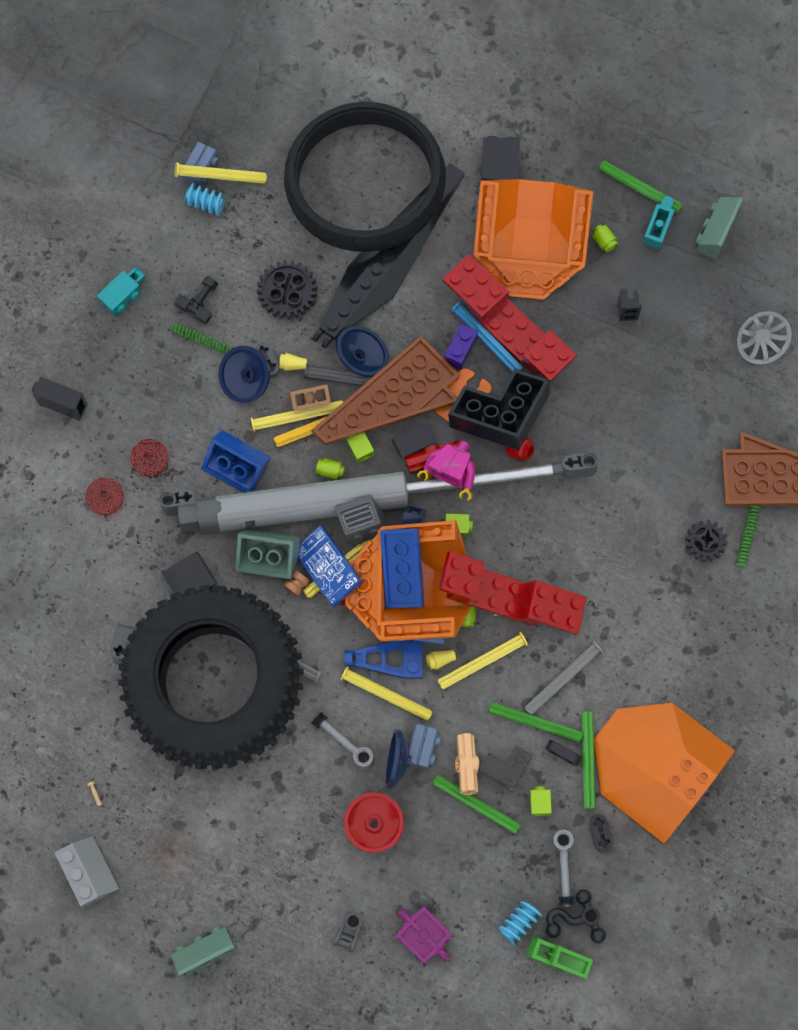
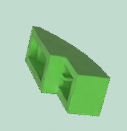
M535 937L531 938L525 955L584 979H587L593 962L590 958Z

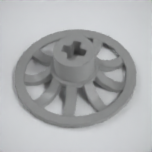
M766 311L757 313L747 319L741 326L737 336L738 351L750 363L761 365L771 363L780 358L789 347L792 336L791 327L788 321L776 312ZM762 316H768V320L765 324L759 322L758 318ZM773 317L781 320L780 324L770 327ZM754 321L755 324L751 326L750 330H746L745 328L748 324ZM785 326L787 335H778L773 332ZM743 334L751 337L748 342L742 344ZM775 339L786 341L783 347L780 349L771 340ZM754 344L753 350L748 356L743 349ZM767 344L777 352V354L768 358ZM760 346L763 359H754Z

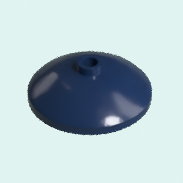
M362 326L348 327L340 333L336 340V351L340 361L348 370L356 375L373 377L388 364L389 355L385 343L375 332Z
M238 346L226 353L219 366V382L222 390L230 399L240 403H249L260 398L266 391L270 381V368L267 359L259 350L250 346Z
M395 729L393 732L388 753L386 788L389 789L393 788L402 779L406 767L411 766L412 756L408 755V744L399 729Z

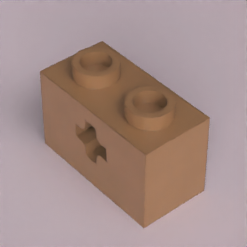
M327 384L288 392L291 410L293 411L331 403Z

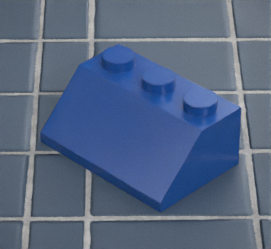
M221 430L212 439L201 469L243 493L254 491L264 475L271 457Z

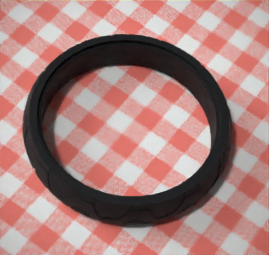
M378 102L344 104L330 109L312 120L293 142L287 156L284 171V186L288 203L298 221L304 225L303 227L324 243L333 247L336 246L339 249L356 252H373L388 249L402 244L419 233L436 213L442 200L446 182L444 159L432 133L411 114L397 107ZM374 124L392 128L410 138L425 155L431 171L430 184L420 204L408 216L397 223L374 230L342 228L326 221L314 212L301 193L299 187L300 172L306 157L313 147L334 131L353 125Z

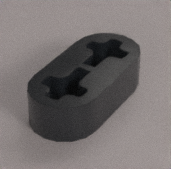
M550 739L545 747L548 752L573 766L578 767L582 760L579 754Z
M594 815L589 825L595 848L599 852H607L613 845L608 821L604 815ZM597 818H599V821L604 822L601 826L602 832H599L598 827L593 825ZM600 835H603L605 841H609L606 848L598 844L601 841Z

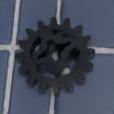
M700 520L699 526L694 523L692 525L693 530L689 529L687 531L690 536L685 537V540L689 542L685 547L691 548L689 554L695 553L696 560L702 557V562H705L706 558H709L710 562H712L714 556L717 559L720 558L719 552L724 553L726 550L722 546H726L728 543L723 540L727 537V534L721 533L724 528L718 529L717 522L710 525V520L706 524ZM704 529L703 533L695 535L698 531ZM706 534H707V541L709 542L708 545H707V547H706L705 541L703 540V539L705 538ZM716 547H718V548H717L716 550H714L713 552H709V550H710L711 548H716Z

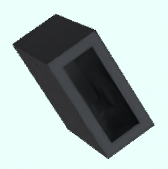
M483 137L481 180L519 178L520 139L515 137Z
M40 377L38 382L36 381L32 387V394L38 405L73 419L81 420L87 407V402L81 392Z

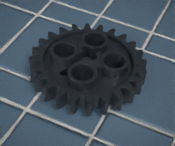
M284 260L283 265H280L277 261V267L270 264V271L264 269L266 276L260 275L259 277L262 282H257V286L260 288L257 289V294L260 295L258 300L263 301L261 303L262 308L267 307V313L273 311V317L280 314L281 319H283L284 315H287L288 320H290L293 314L298 318V312L305 315L304 308L310 310L309 303L315 304L313 298L317 297L315 291L318 289L317 285H314L316 278H312V271L307 273V266L301 269L300 262L295 266L294 260L290 264H287V261ZM292 275L289 282L290 289H288L287 292V301L286 304L283 305V301L285 299L284 290L287 289L288 276ZM278 277L284 278L282 282L275 281ZM296 280L303 282L301 285L294 284ZM275 294H279L281 296L279 299L271 298ZM297 297L299 301L292 303L290 299Z

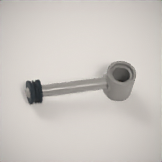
M323 712L314 717L311 724L315 725L317 729L322 727L353 754L352 757L354 758L355 765L359 769L367 770L372 767L374 757L369 748H357L326 721L328 717L325 714L323 715ZM362 754L369 756V760L365 763H361L358 760Z
M560 830L553 837V845L560 851L562 897H558V899L561 900L559 901L561 902L559 903L560 906L569 907L570 905H575L573 902L574 896H570L568 851L574 839L569 831ZM560 835H565L568 838L566 846H561L558 843L557 839Z

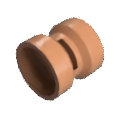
M294 570L292 579L286 581L283 587L292 595L299 597L302 593V588L306 587L310 581L304 575Z

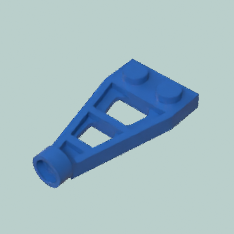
M413 640L392 641L355 651H345V666H354L403 679H422V642ZM400 650L403 653L402 666L394 667L388 665L385 660L386 654L391 651ZM381 653L380 665L368 664L366 662L367 654ZM352 656L356 657L355 662L352 661Z

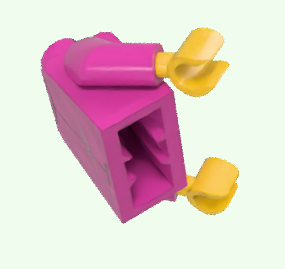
M460 441L457 447L447 444L444 448L430 453L424 465V471L418 473V478L422 479L423 475L426 474L424 481L431 480L433 476L459 489L464 487L459 497L463 499V494L466 492L469 495L467 501H470L473 496L470 489L473 488L475 479V466L471 460V454L468 453L470 445Z

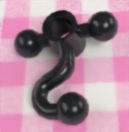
M582 889L576 894L577 902L583 905L584 908L581 916L573 918L562 908H554L549 911L546 917L547 926L545 929L548 937L557 938L561 934L560 925L554 922V918L560 916L566 923L572 926L583 923L591 926V940L597 944L604 942L606 932L599 928L598 925L600 912L591 906L592 896L588 890ZM588 911H594L597 919L589 922L586 920L585 914Z

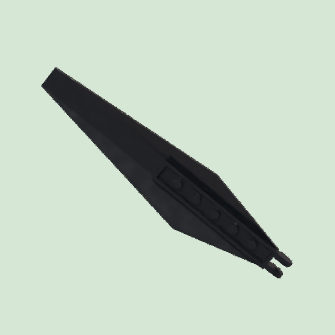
M451 163L445 167L446 182L442 200L433 218L419 233L402 244L388 249L361 252L349 264L322 323L312 338L314 342H317L325 333L327 337L322 342L321 347L326 349L344 329L354 326L394 298L465 175L463 171ZM429 185L388 226L408 216L420 204Z

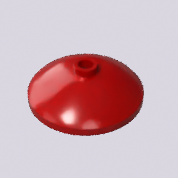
M363 794L349 805L345 813L344 828L348 839L354 846L365 852L378 853L388 850L396 844L403 832L404 819L399 805L385 794ZM372 821H377L378 826L373 828L371 827L370 823Z

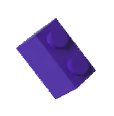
M462 323L460 324L444 355V359L452 367L459 370L462 369L477 340L478 331Z

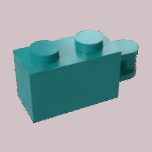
M664 197L661 205H656L644 236L643 245L657 250L661 249L674 213V209H672L673 199L671 197Z
M137 267L128 274L123 270L97 295L99 303L114 317L118 313H123L127 305L140 296L141 289L139 285L146 279V275Z

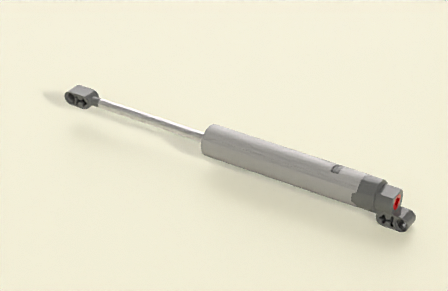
M593 453L573 454L565 456L561 463L475 474L473 486L562 474L567 479L589 477L597 472L598 458ZM586 463H591V464H593V465H592V466H587V465H585V464H586ZM400 471L196 499L195 493L192 490L182 489L162 493L159 497V502L164 514L179 515L182 533L200 530L201 535L338 517L335 507L368 495L374 498L382 511L405 508L409 505L408 494L457 487L440 479L406 483L405 474ZM167 502H173L171 505H165Z

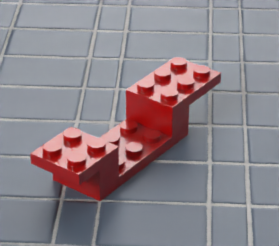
M470 254L442 278V281L469 306V312L532 375L537 376L540 373L551 382L577 357L550 329L544 333L508 299L509 291Z
M452 551L447 552L438 589L447 592L446 598L530 626L544 624L574 635L579 634L587 597L538 580L525 583L484 569L485 563Z

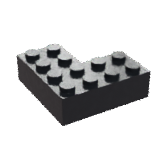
M514 369L499 397L464 386L448 413L450 428L520 451L550 394L549 380Z

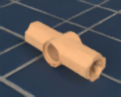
M463 733L456 736L457 756L455 769L459 773L460 794L472 795L478 793L477 772L479 769V758L475 755L474 735Z

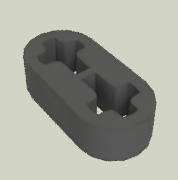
M259 343L256 349L260 351L263 348L267 353V362H270L272 367H274L273 372L270 370V378L276 377L280 369L274 352L269 344Z

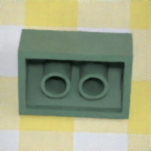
M720 197L718 203H713L710 210L713 214L710 219L706 218L702 227L705 231L703 234L699 233L695 242L698 245L697 252L717 260L739 212L743 198Z
M251 529L242 530L238 533L235 571L292 579L299 556L300 537Z
M218 926L210 931V935L206 937L201 935L193 939V944L187 947L181 945L174 949L175 953L171 954V957L180 977L184 978L237 950L226 927L221 928V926Z

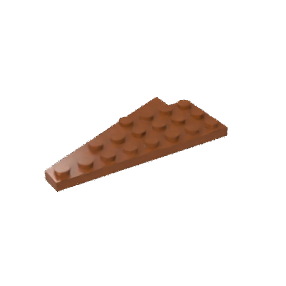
M419 336L314 427L312 433L325 446L453 405L457 397L448 387L459 378L460 374L422 336Z
M744 432L739 433L740 449H722L721 461L725 506L798 505V453Z

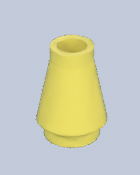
M289 353L281 354L279 369H284V371L305 370L307 359Z
M453 649L431 651L430 654L426 655V662L430 670H437L456 660Z

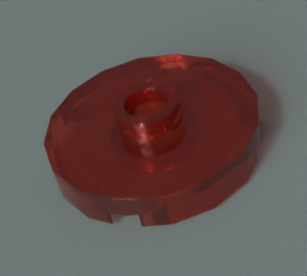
M145 439L138 442L133 447L130 455L131 464L135 471L146 477L157 476L162 473L167 467L169 460L165 446L154 439ZM152 456L153 460L147 461V457Z
M99 478L94 480L87 488L86 502L88 507L98 515L105 516L116 513L123 504L124 492L120 484L114 479ZM103 493L108 494L106 498H101Z

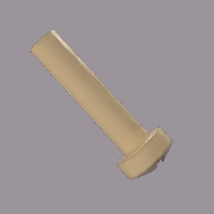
M88 782L87 786L91 788L97 806H101L102 803L95 788L96 782Z

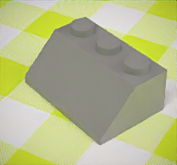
M94 836L74 842L54 852L81 907L85 908L119 890Z

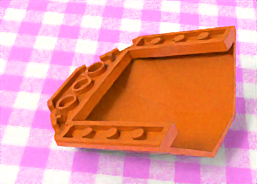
M525 179L481 180L473 256L509 291V296L544 300L554 290L585 267L593 191L546 181Z
M457 521L382 526L372 541H368L359 551L360 554L354 561H350L351 566L363 583L345 598V605L381 642L456 637L471 606L446 598L447 592L438 589L447 552L452 551L467 556ZM419 528L425 606L386 608L380 530Z
M674 703L619 708L594 738L601 795L663 844L695 806L735 752V750Z

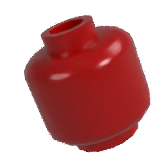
M529 438L525 439L520 451L505 446L507 455L518 461H525L531 458L534 452V445Z

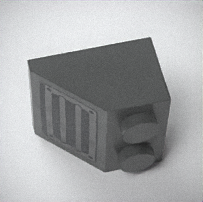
M371 495L335 507L344 534L352 545L361 544L373 539L382 526H387L385 514Z

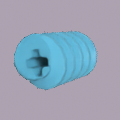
M192 183L187 190L184 204L188 202L190 207L194 205L196 209L208 210L210 214L215 212L216 216H220L226 202V198H222V193L220 192L218 196H215V190H213L211 194H208L209 188L202 192L201 185L195 189V183Z
M523 901L520 902L522 909L518 907L514 909L517 915L510 913L511 921L504 920L506 927L499 926L501 934L514 946H516L514 939L522 940L519 936L520 933L527 934L524 929L525 927L532 929L529 922H538L535 915L542 917V914L534 906Z

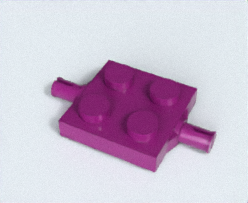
M424 906L412 916L402 908L397 914L405 923L396 936L423 964L436 954L444 962H447L451 956L443 947L452 934Z

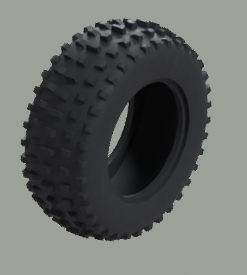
M209 585L200 586V590L197 591L194 587L185 589V594L182 595L178 592L171 594L169 601L167 599L159 601L157 609H149L145 613L147 618H142L141 621L139 620L136 623L137 631L134 630L132 634H129L127 640L130 643H127L126 648L122 652V655L125 656L122 661L124 664H119V670L123 671L121 672V678L123 679L118 680V685L122 686L124 692L123 695L119 696L120 700L126 701L128 709L124 710L125 716H131L132 720H134V723L131 725L133 730L137 729L139 733H143L140 739L144 743L148 742L150 745H154L152 751L155 753L159 752L162 755L166 753L165 759L168 761L173 760L177 762L181 760L180 765L183 767H191L192 764H195V769L201 770L207 769V765H211L212 770L222 769V764H227L228 768H232L238 765L237 761L239 760L247 763L249 760H252L251 755L257 754L260 756L263 754L266 745L271 744L273 746L276 744L277 739L275 737L279 736L280 733L284 734L287 727L285 724L288 723L289 719L293 721L295 714L292 710L300 704V699L297 698L298 690H303L304 686L299 683V675H304V669L299 667L298 660L302 659V655L297 653V649L294 647V645L298 644L296 638H292L291 634L287 633L290 630L289 625H285L282 620L279 621L281 615L278 612L275 613L273 609L268 610L269 604L266 601L263 602L259 599L256 602L257 597L255 595H250L247 592L241 595L242 591L238 588H230L227 591L226 586L215 585V589H210ZM207 634L232 636L245 643L255 655L257 679L250 698L236 713L218 721L201 722L180 715L172 707L166 689L167 672L173 657L186 643L197 637Z

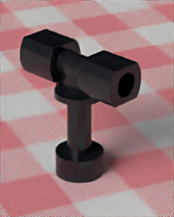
M208 276L203 280L202 284L204 287L196 298L192 297L189 300L179 294L174 302V306L184 312L188 310L193 313L195 319L205 325L211 319L212 313L203 308L204 304L202 302L210 290L215 291L219 285Z

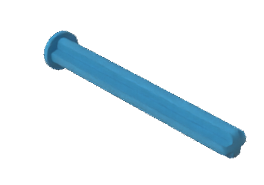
M462 301L458 302L451 309V312L455 313L468 327L478 331V338L511 372L514 369L523 370V367L462 305Z

